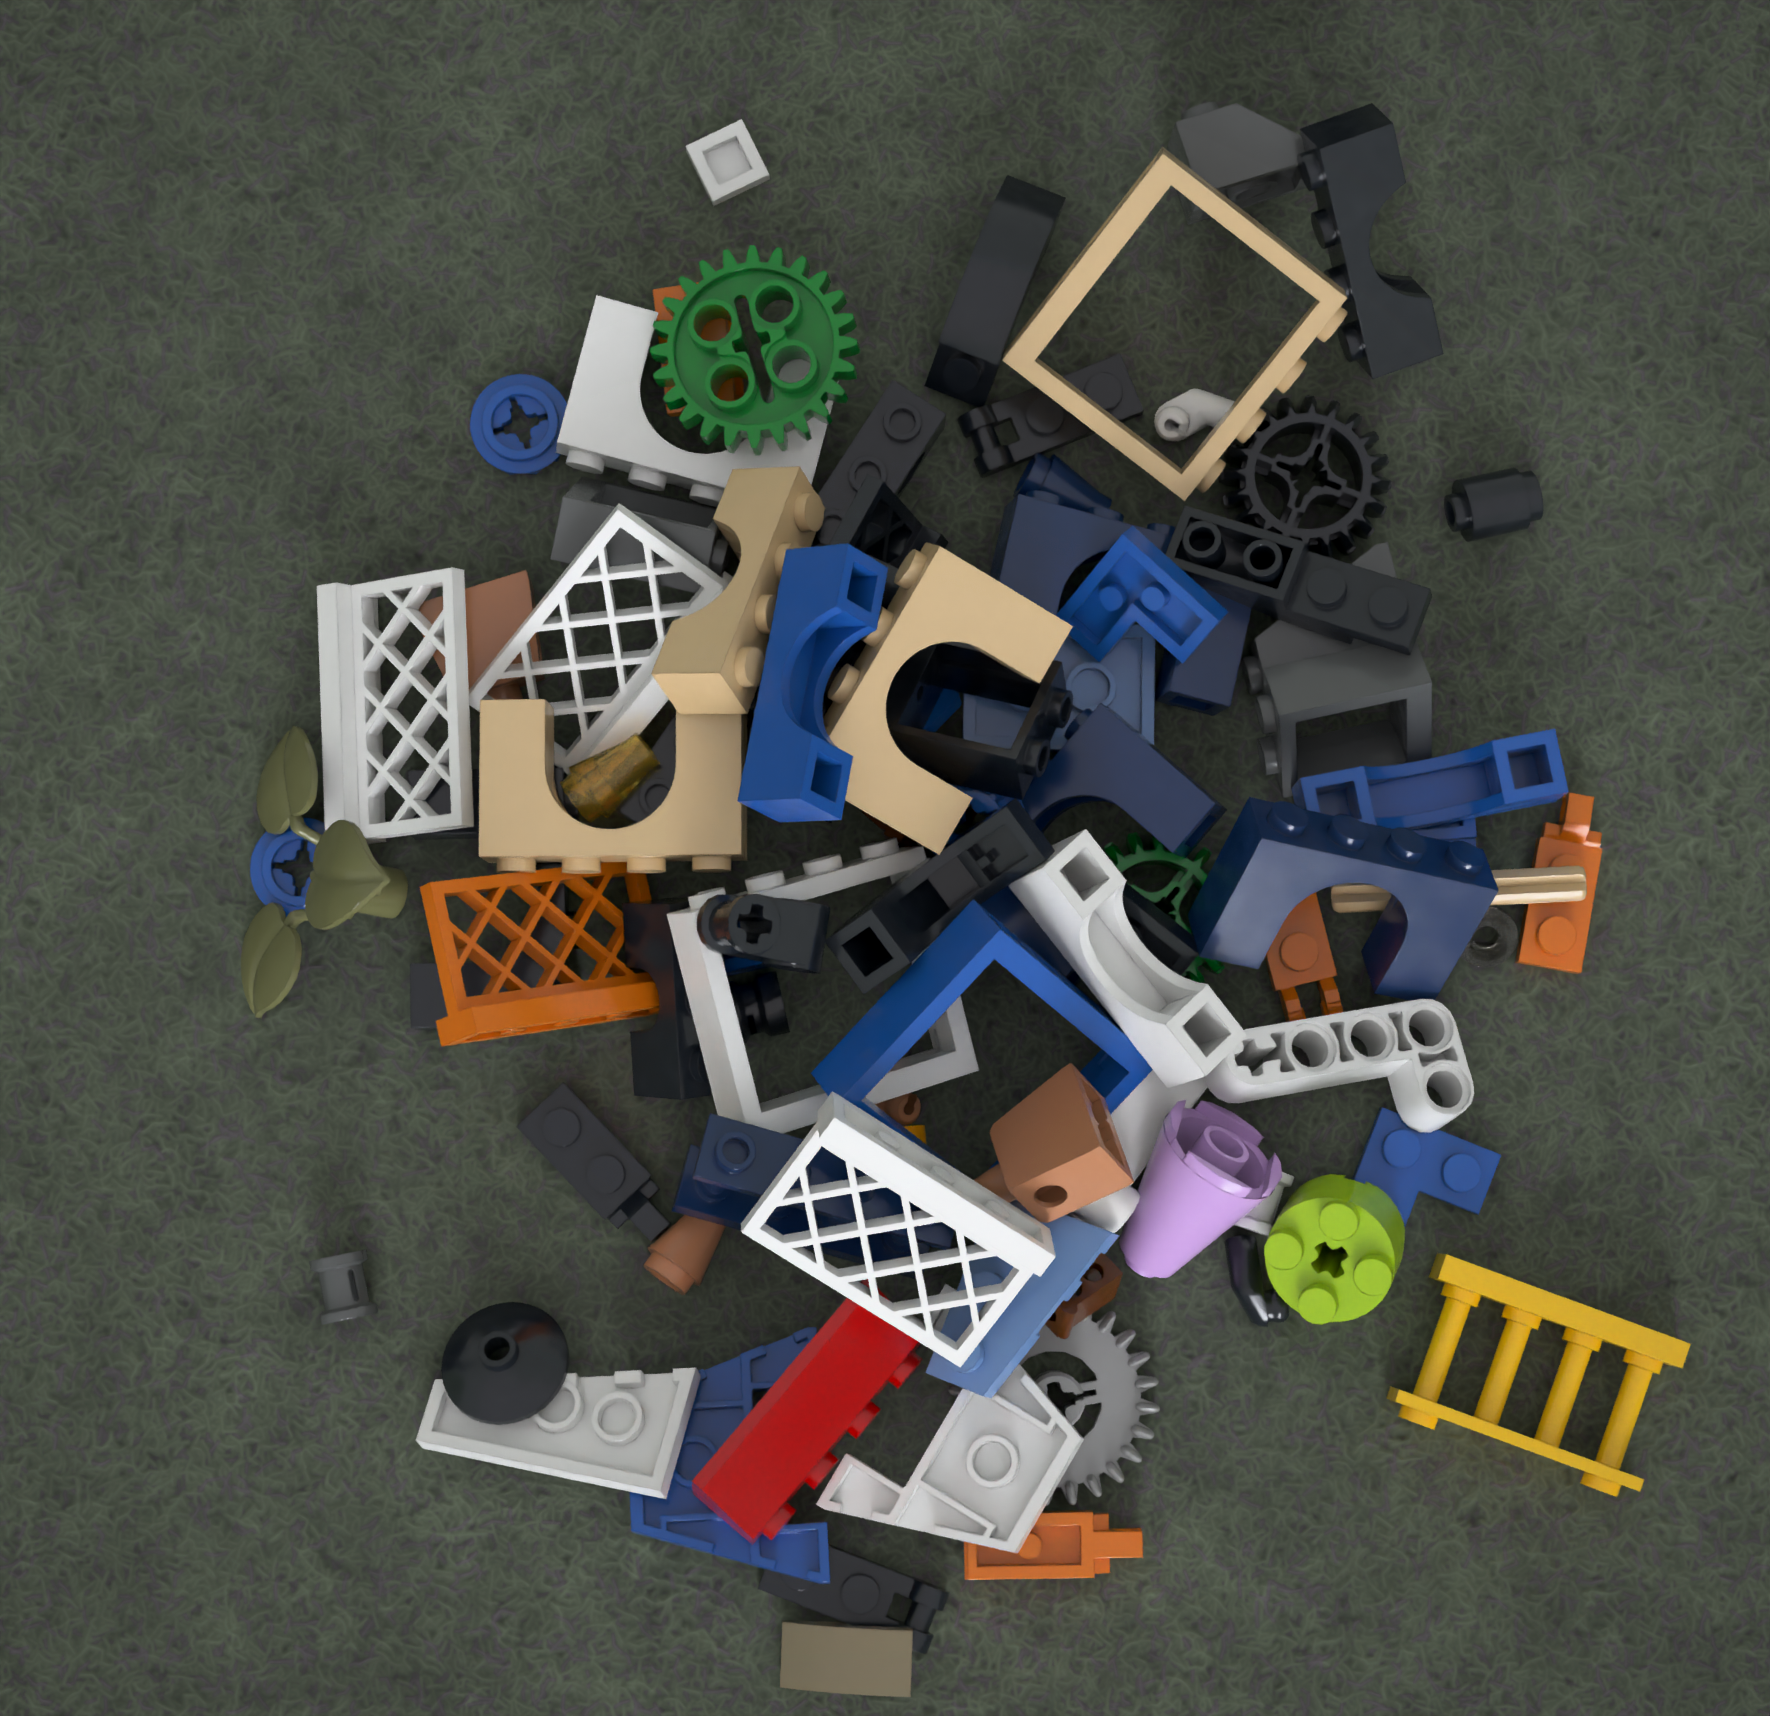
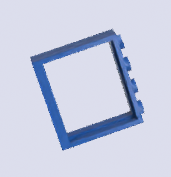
M973 899L818 1064L811 1074L827 1096L832 1091L958 1170L865 1096L994 959L1101 1048L1080 1073L1105 1098L1110 1115L1153 1069L1108 1012ZM998 1160L989 1169L999 1164Z

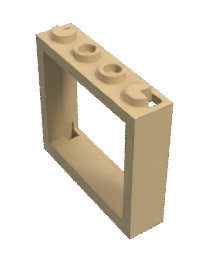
M1162 147L1005 349L1002 361L1185 501L1195 488L1204 493L1215 482L1226 465L1220 457L1235 438L1243 444L1256 431L1266 416V412L1260 407L1276 388L1280 392L1285 393L1297 380L1307 364L1300 357L1313 340L1317 337L1322 342H1325L1337 330L1347 315V311L1341 307L1346 301L1347 296L1341 286ZM1170 186L1177 189L1316 298V301L1182 468L1178 467L1037 358Z

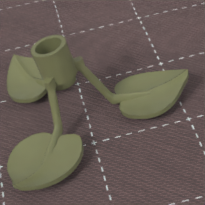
M294 725L276 745L264 766L257 789V811L261 825L268 833L280 835L290 825L291 830L295 834L316 845L313 857L314 870L310 873L311 882L306 893L305 909L293 910L286 917L281 904L268 903L256 914L245 934L241 953L242 984L250 1009L255 1014V1018L261 1019L265 1012L275 1008L282 1002L297 979L301 964L302 946L296 928L302 922L309 921L314 928L329 930L347 919L351 920L355 913L393 919L403 909L408 893V881L404 871L379 865L370 851L365 836L355 823L347 820H338L332 823L323 835L306 825L302 815L312 807L316 799L318 771L315 755L305 731L301 727Z

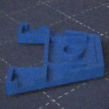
M816 1327L804 1328L794 1332L789 1337L764 1347L763 1345L741 1353L736 1358L706 1370L701 1369L698 1371L701 1379L667 1498L663 1499L629 1492L631 1531L633 1533L814 1583L830 1584L827 1522L788 1524L784 1526L772 1541L762 1533L752 1545L699 1500L692 1490V1480L753 1409V1393L768 1391L817 1334Z

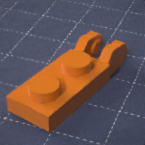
M1315 892L1302 900L1288 914L1265 956L1273 992L1278 991L1286 1022L1306 1019L1295 986L1315 981L1317 982L1321 997L1320 1007L1322 1016L1343 1012L1338 988L1333 977L1337 976Z

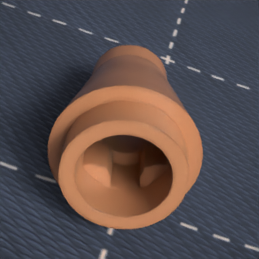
M683 1215L647 1248L651 1255L643 1266L666 1286L681 1295H685L693 1284L700 1286L727 1226Z

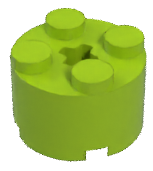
M1336 1174L1323 1175L1307 1181L1289 1197L1269 1233L1264 1246L1265 1264L1269 1279L1285 1303L1312 1324L1322 1325L1328 1322L1349 1321L1367 1314L1384 1299L1400 1266L1405 1243L1403 1219L1392 1199L1379 1187L1367 1181L1363 1184L1355 1180L1346 1179V1175ZM1343 1247L1346 1253L1342 1254L1338 1250L1333 1249Z

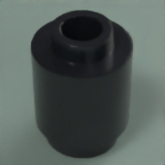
M1514 467L1455 480L1452 486V494L1446 495L1444 498V510L1452 532L1460 531L1462 537L1467 542L1528 529L1530 522L1540 520L1544 511L1542 491L1536 475L1531 470L1519 472Z

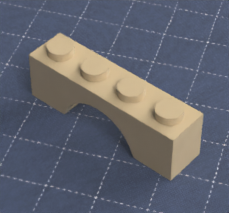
M800 466L732 469L713 520L740 560L738 569L726 589L711 603L693 614L671 622L651 673L679 714H748L757 687L761 682L766 647L769 641L786 549L811 547L815 534L821 528L824 520L825 507Z

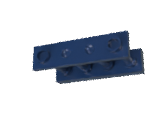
M710 1113L701 1146L691 1144L687 1150L671 1211L741 1230L743 1220L804 1139ZM822 1146L806 1167L810 1186L849 1179L846 1162ZM855 1168L856 1177L868 1176ZM798 1177L790 1189L801 1188L800 1177ZM887 1187L859 1192L865 1220L904 1213L901 1196ZM852 1194L813 1200L818 1229L857 1222ZM805 1202L776 1207L765 1224L782 1235L810 1230ZM910 1202L911 1212L922 1210ZM938 1222L914 1227L919 1254L928 1253L930 1246L943 1250L950 1248L954 1229L945 1223ZM907 1228L868 1235L873 1263L912 1256ZM860 1236L821 1243L823 1254L862 1265L865 1264ZM813 1245L803 1246L805 1249L814 1251ZM915 1271L898 1273V1275L916 1279Z

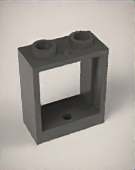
M583 476L563 496L550 558L552 560L570 564L618 503H620L720 577L724 573V569L729 568L733 549L713 520L716 507ZM620 527L606 544L609 567L646 563L643 543ZM654 552L655 562L665 561L664 558ZM598 555L588 568H600ZM683 572L657 575L658 585L696 593L701 587L700 584ZM648 576L633 577V579L649 582Z
M1415 641L1411 655L1372 644L1263 668L1264 695L1255 696V708L1260 729L1263 734H1266V737L1257 738V749L1264 775L1275 774L1283 798L1293 796L1291 788L1302 777L1359 766H1389L1432 758V681L1417 641ZM1390 702V719L1296 739V722Z

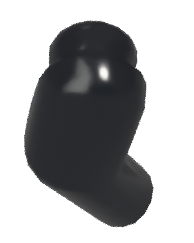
M1239 1235L1225 1240L1231 1288L1250 1321L1262 1327H1268V1322H1284L1289 1317V1305L1285 1303L1274 1288L1264 1290L1256 1237L1253 1235Z

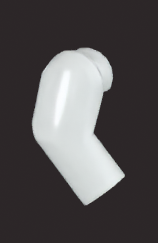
M1190 389L1158 408L1154 419L1156 432L1167 441L1183 440L1208 426L1215 427L1235 401L1201 389Z

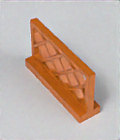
M602 862L601 872L593 874L563 873L562 867L536 870V873H505L435 881L420 886L448 1016L436 1021L441 1047L658 1014L659 995L652 977L648 972L634 973L616 957L625 941L623 912L602 895L612 877L624 876L630 902L652 900L646 873L627 872V862ZM587 880H594L592 885L587 882ZM561 883H564L583 899L573 920L550 902L556 888ZM535 886H542L540 891L534 888ZM511 889L531 906L520 927L496 908L506 890ZM489 892L486 898L480 893ZM458 896L477 912L466 933L450 921L445 897ZM593 910H596L616 927L606 947L601 945L583 929ZM541 915L564 934L553 955L530 936ZM487 922L511 941L500 962L476 943ZM574 944L597 962L589 979L583 981L564 965ZM521 951L525 952L545 969L535 988H530L511 972ZM467 958L471 959L491 976L481 995L466 996L461 968ZM608 972L614 976L605 978ZM555 979L562 983L553 985ZM502 986L508 990L507 992L498 993Z

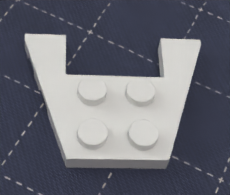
M945 1284L940 1294L957 1290ZM950 1308L930 1311L934 1329L941 1332ZM1019 1363L992 1399L964 1388L961 1390L905 1487L851 1454L846 1453L816 1505L824 1510L1018 1553L1084 1438Z

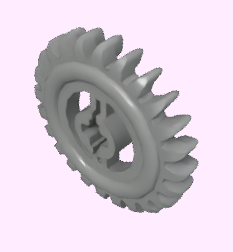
M1114 1311L1107 1312L1096 1322L1091 1320L1092 1314L1072 1327L1070 1336L1067 1339L1057 1338L1044 1325L1039 1331V1339L1020 1362L1022 1365L1028 1358L1043 1352H1066L1081 1359L1095 1375L1096 1380L1078 1383L1071 1375L1060 1370H1046L1033 1378L1046 1395L1048 1391L1047 1384L1057 1382V1386L1062 1392H1071L1074 1395L1082 1394L1083 1391L1095 1390V1394L1072 1398V1402L1062 1405V1414L1072 1425L1080 1419L1085 1405L1100 1403V1410L1093 1426L1082 1436L1084 1441L1057 1487H1061L1070 1505H1075L1077 1502L1078 1484L1084 1483L1094 1496L1100 1497L1102 1489L1099 1475L1103 1472L1115 1481L1122 1483L1124 1475L1117 1460L1123 1457L1136 1463L1142 1461V1456L1130 1443L1132 1438L1152 1439L1154 1437V1432L1140 1423L1139 1417L1140 1415L1159 1412L1160 1406L1154 1402L1142 1399L1141 1392L1156 1386L1159 1380L1153 1376L1137 1375L1136 1370L1150 1359V1353L1146 1351L1127 1353L1126 1349L1134 1339L1136 1331L1134 1329H1127L1113 1336L1110 1332L1116 1319ZM952 1385L948 1388V1392L958 1397L963 1388ZM1052 1496L1050 1497L1045 1507L1049 1506Z

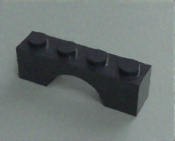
M1371 103L1300 128L1305 152L1297 155L1298 167L1306 188L1309 191L1314 190L1318 210L1311 213V223L1321 248H1328L1332 268L1326 269L1324 274L1341 286L1347 296L1346 301L1341 306L1347 311L1344 319L1345 324L1337 328L1339 342L1346 359L1349 362L1357 361L1368 375L1375 379L1443 355L1432 298L1411 276L1390 275L1376 270L1370 256L1369 241L1374 220L1386 200L1406 183L1393 122Z

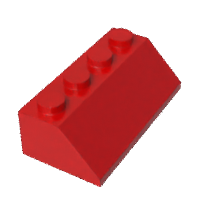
M868 1279L861 1280L860 1283L870 1288ZM878 1288L879 1295L889 1300ZM846 1298L692 1480L693 1494L752 1545L762 1533L772 1541L797 1511L788 1503L804 1483L815 1490L839 1461L831 1451L848 1432L857 1439L881 1411V1408L873 1401L884 1387L890 1382L899 1389L922 1362L923 1359L915 1353V1350L920 1346V1342L849 1298Z

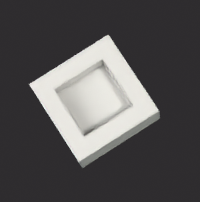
M742 119L685 146L686 152L713 206L770 180L769 173Z

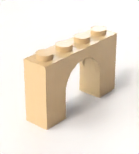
M926 542L921 551L913 549L900 565L894 579V583L900 587L888 608L885 609L881 606L877 630L861 639V641L866 643V646L854 666L850 664L844 665L832 682L828 691V698L833 702L823 721L832 742L839 749L853 756L845 801L940 855L970 804L972 797L917 766L895 744L886 718V700L894 676L900 667L918 651L938 643L962 642L971 645L1022 677L1040 683L1073 626L943 547Z
M545 699L480 700L479 857L488 863H497V873L500 874L514 872L536 873V863L562 862V872L571 874L600 873L601 862H627V872L663 873L666 872V861H692L693 872H730L731 861H747V806L737 801L747 754V714H679L676 710V767L674 780L668 795L662 804L644 820L628 827L601 829L585 825L572 818L559 799L554 781V707Z

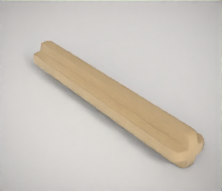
M1581 866L1491 870L1499 890L1491 905L1581 901L1587 895L1586 872ZM1345 883L1331 886L1332 908L1338 913L1384 911L1391 898L1390 892L1371 884Z

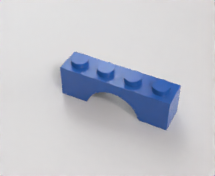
M848 543L786 549L737 800L779 823L842 819L853 756L839 749L828 736L823 721V697L828 679L844 653L857 641L877 630L888 567Z
M1555 729L1493 740L1467 750L1415 762L1379 767L1359 766L1302 777L1291 788L1294 804L1301 809L1333 816L1344 814L1368 824L1391 829L1401 827L1410 830L1553 803L1569 792Z

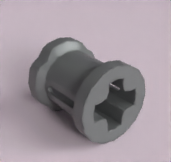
M367 1250L309 1261L311 1271L318 1273L325 1311L319 1315L321 1325L379 1313L377 1303L370 1302L363 1263L368 1260Z

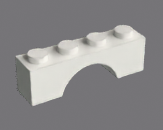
M1087 829L1051 845L1055 852L1047 860L1008 885L1168 1089L1207 1076L1248 1036L1208 984L1195 982L1175 973L1161 963L1141 942L1124 910L1123 890L1127 880Z

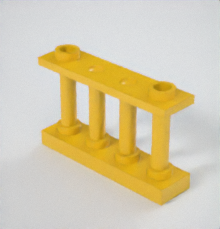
M1437 1253L1429 1278L1444 1283L1440 1295L1445 1296L1446 1300L1413 1394L1390 1386L1387 1399L1402 1404L1398 1417L1435 1430L1438 1419L1441 1418L1584 1471L1580 1484L1615 1497L1618 1496L1621 1485L1640 1492L1644 1479L1620 1471V1467L1652 1374L1659 1375L1663 1363L1683 1368L1691 1344L1456 1257ZM1481 1297L1505 1305L1501 1317L1507 1319L1475 1413L1473 1416L1440 1405L1437 1402L1470 1307L1477 1308ZM1544 1319L1566 1327L1562 1340L1567 1341V1345L1533 1439L1500 1427L1498 1424L1531 1329L1538 1330L1541 1320ZM1602 1341L1626 1349L1622 1361L1627 1363L1628 1366L1596 1459L1593 1461L1560 1449L1559 1445L1592 1351L1599 1352Z

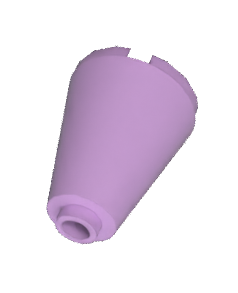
M1186 1100L1178 1101L1165 1116L1138 1188L1140 1194L1139 1202L1134 1212L1126 1221L1119 1239L1120 1248L1124 1253L1127 1265L1141 1276L1148 1278H1167L1172 1276L1270 1196L1282 1178L1281 1162L1276 1153L1268 1161L1263 1152L1257 1147L1264 1137L1238 1115L1212 1102L1201 1100L1195 1109L1184 1108Z

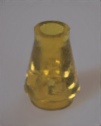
M636 732L627 740L570 766L571 774L560 781V784L577 810L587 821L592 823L601 815L609 818L648 772L660 764L649 745Z

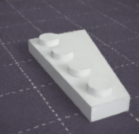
M675 1368L673 1373L644 1374L642 1370L615 1371L614 1376L579 1377L577 1373H567L560 1391L544 1409L525 1420L503 1425L482 1423L466 1416L449 1398L443 1380L435 1379L416 1441L423 1449L666 1499L701 1375L697 1368Z

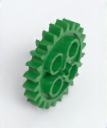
M750 245L745 263L737 264L729 249L723 250L722 269L715 271L709 263L701 260L699 267L703 280L696 284L683 276L678 279L686 295L682 301L664 297L662 302L666 310L673 316L672 321H654L653 328L658 336L667 340V343L650 347V354L654 361L668 365L653 373V376L659 387H673L663 397L669 410L685 406L679 420L686 430L703 421L700 436L704 443L709 445L723 432L724 443L729 453H735L742 438H748L754 454L761 455L765 438L774 437L776 444L783 452L788 448L787 432L795 429L802 438L809 441L812 437L807 421L815 417L829 425L832 422V418L825 405L826 402L831 400L846 404L848 401L845 390L837 382L838 380L857 379L858 374L855 366L843 360L845 357L860 353L858 340L843 336L857 327L853 313L837 314L846 305L847 301L842 290L825 294L831 283L829 275L825 270L807 279L810 265L807 258L803 255L790 268H787L785 255L780 247L775 248L768 262H762L756 246ZM740 298H745L748 301L752 323L762 344L761 354L774 392V400L770 403L763 401L758 376L748 356L750 348L736 307V302ZM776 300H785L793 304L790 315L780 322L771 323L762 319L764 309L768 304ZM723 318L732 323L728 334L718 341H707L701 338L703 327L713 319ZM802 359L811 364L808 374L798 382L788 383L779 379L781 368L791 360ZM739 377L749 382L747 391L741 398L728 402L718 398L719 388L725 381Z

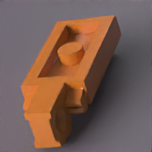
M1570 792L1563 796L1559 823L1545 822L1543 824L1541 837L1536 839L1532 868L1583 867L1586 872V898L1581 901L1525 904L1515 963L1574 974L1582 972L1603 849L1600 848L1602 833L1589 830L1594 797Z
M1093 1510L1042 1511L1018 1553L964 1541L965 1580L1095 1578V1574L1110 1573V1558H1143V1531H1141V1528H1109V1514L1093 1513Z

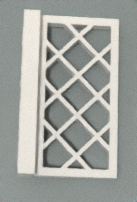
M618 503L469 689V705L480 712V700H495L487 692L498 679L523 676L526 678L529 699H539L535 675L570 671L575 700L551 702L550 704L554 707V716L577 713L581 734L568 750L554 742V765L558 768H564V772L568 774L566 784L588 798L669 700L651 674L670 627L669 625L665 630L664 618L676 617L674 620H677L702 609L726 589L733 577L725 571L720 577ZM620 527L643 543L646 563L609 567L606 544ZM654 552L664 558L665 561L655 562ZM598 555L600 568L587 569ZM683 572L701 585L689 602L661 604L657 575ZM648 576L652 606L616 610L611 580ZM602 581L607 611L571 614L567 593L573 585ZM559 604L561 616L548 617ZM655 619L658 638L655 644L650 649L623 652L618 623ZM609 624L614 653L578 657L573 628ZM563 629L568 658L533 662L529 644L532 636L540 631ZM521 651L523 663L511 664ZM637 664L627 677L625 665ZM616 666L619 688L612 696L585 699L580 670ZM599 711L589 723L587 712Z
M451 567L355 585L335 582L317 586L325 831L332 823L338 820L351 821L360 828L367 843L373 844L386 842V838L474 827L464 570ZM443 587V610L432 625L418 609L433 588ZM408 592H409V594L407 595V597H405V596L402 594V593H408ZM387 596L398 610L383 633H381L378 624V598ZM411 621L425 637L408 661L394 645ZM438 649L445 656L446 674L437 687L434 688L421 672ZM387 657L401 673L384 696L381 693L380 666ZM413 685L427 699V702L412 724H410L397 710V707ZM440 713L448 721V738L439 752H437L423 736ZM389 721L403 737L389 758L386 759L383 756L382 730ZM414 749H416L430 765L413 788L401 776L399 771ZM441 777L450 785L451 814L438 815L425 801ZM392 785L405 801L391 822H385L384 793ZM418 813L421 818H414V816Z
M832 1091L817 1111L818 1121L741 1223V1232L961 1368L1034 1273L1041 1277L1055 1259L1056 1255L1050 1228ZM822 1146L846 1162L849 1179L810 1186L806 1167ZM855 1168L868 1176L856 1177ZM798 1177H800L801 1188L790 1189ZM887 1187L901 1196L903 1214L869 1220L864 1219L859 1192ZM852 1194L857 1222L818 1229L813 1200ZM805 1202L810 1230L782 1235L765 1224L776 1207ZM910 1202L922 1210L911 1212ZM943 1222L956 1230L958 1248L919 1254L915 1226ZM907 1228L912 1256L873 1263L868 1235ZM860 1236L865 1264L837 1269L824 1261L821 1243ZM964 1236L977 1244L966 1246ZM813 1245L815 1254L803 1248V1246ZM997 1256L1013 1266V1269L1002 1283L973 1288L969 1261ZM962 1263L966 1290L927 1296L922 1269ZM915 1271L920 1298L892 1303L879 1295L876 1277ZM868 1279L870 1288L858 1281ZM987 1301V1303L978 1313L976 1303ZM969 1305L972 1322L955 1342L933 1328L930 1311ZM923 1313L924 1322L913 1316V1314Z

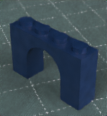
M1030 490L1026 492V496L1018 494L1005 506L989 576L1057 616L1061 594L1071 573L1082 565L1100 562L1119 537L1132 524L1124 523V515L1115 510L1089 507L1084 512L1063 506L1064 500L1058 495L1045 491ZM1151 523L1147 525L1146 529L1133 525L1158 549L1166 554L1176 527ZM1202 587L1228 611V614L1183 664L1166 648L1164 649L1155 690V701L1214 716L1231 706L1251 608Z
M1102 703L1094 711L1090 708L1085 709L1071 722L1064 734V738L1068 740L1067 743L1052 760H1048L1043 775L1041 777H1033L1024 799L1021 800L1025 811L1042 834L1059 815L1077 805L1090 802L1116 804L1172 853L1185 859L1227 811L1221 803L1119 714ZM1009 886L981 904L982 907L1073 984L1077 985L1081 980L1080 976Z
M1249 797L1188 913V919L1199 957L1259 969L1283 922L1293 908L1302 900L1319 890L1338 884L1364 883L1378 886L1390 892L1391 898L1361 950L1374 993L1409 1001L1417 999L1435 1000L1499 890L1484 850L1468 842L1459 840L1449 842L1422 836L1407 828L1398 827L1391 829L1360 822L1344 814L1333 816L1301 809L1297 805L1286 801L1274 803Z

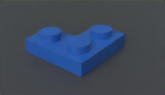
M1132 525L1119 537L1057 613V617L1073 626L1068 635L1098 662H1101L1114 649L1135 622H1137L1183 664L1228 614V611Z
M1380 1107L1352 1180L1363 1184L1367 1181L1383 1190L1397 1206L1403 1219L1404 1227L1418 1192L1479 1215L1501 1154L1441 1130H1435L1431 1133L1418 1132L1409 1128L1401 1120L1398 1113Z

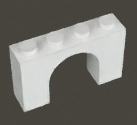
M596 295L557 440L556 453L567 456L566 464L568 466L594 474H602L604 466L628 472V482L651 490L664 491L666 483L691 490L689 494L690 499L714 507H718L732 469L800 466L812 485L827 428L826 423L819 421L815 417L807 421L812 439L806 441L795 429L787 432L788 448L783 452L776 444L774 437L765 438L761 455L754 454L748 438L740 443L735 453H729L728 450L710 454L688 452L664 440L649 423L643 410L640 396V382L654 333L653 323L657 320L658 312ZM802 359L791 360L781 368L779 379L788 383L798 382L808 374L811 364ZM771 383L766 398V403H770L774 400V392ZM828 400L825 405L830 414L833 401Z

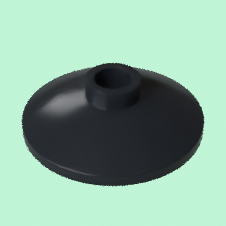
M518 1302L491 1305L468 1317L450 1337L442 1358L441 1373L443 1384L451 1401L466 1416L482 1423L494 1425L516 1423L540 1412L558 1394L568 1373L569 1348L560 1326L545 1311L535 1306ZM510 1347L508 1354L503 1359L497 1361L489 1359L498 1349Z

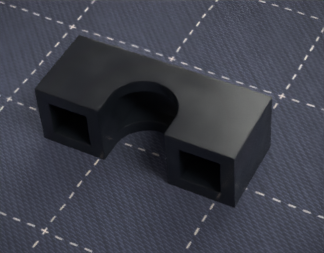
M673 897L622 903L626 967L641 968L648 972L656 984L659 995V1014L654 1026L651 1029L630 1031L634 1096L677 1100L710 1096L712 1091L667 918L668 913L689 908L688 898ZM722 954V958H723V962H724V966H725L724 954Z

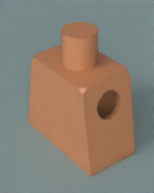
M526 570L465 589L469 689L536 607L533 585ZM443 596L424 601L418 609L432 625L443 610ZM536 632L529 640L533 662L543 661L539 632ZM437 649L433 657L444 676L446 674L445 656ZM521 651L511 664L523 663ZM535 675L536 682L545 680V675ZM523 676L498 679L487 694L495 700L523 699L520 687L527 685L526 678Z
M1072 1063L1059 1070L992 1125L989 1133L999 1164L973 1179L1009 1203L1017 1199L1037 1221L1043 1223L1054 1221L1134 1183L1105 1098Z

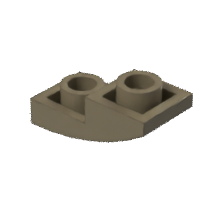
M782 1620L780 1688L839 1694L911 1697L912 1627L849 1626L845 1622Z

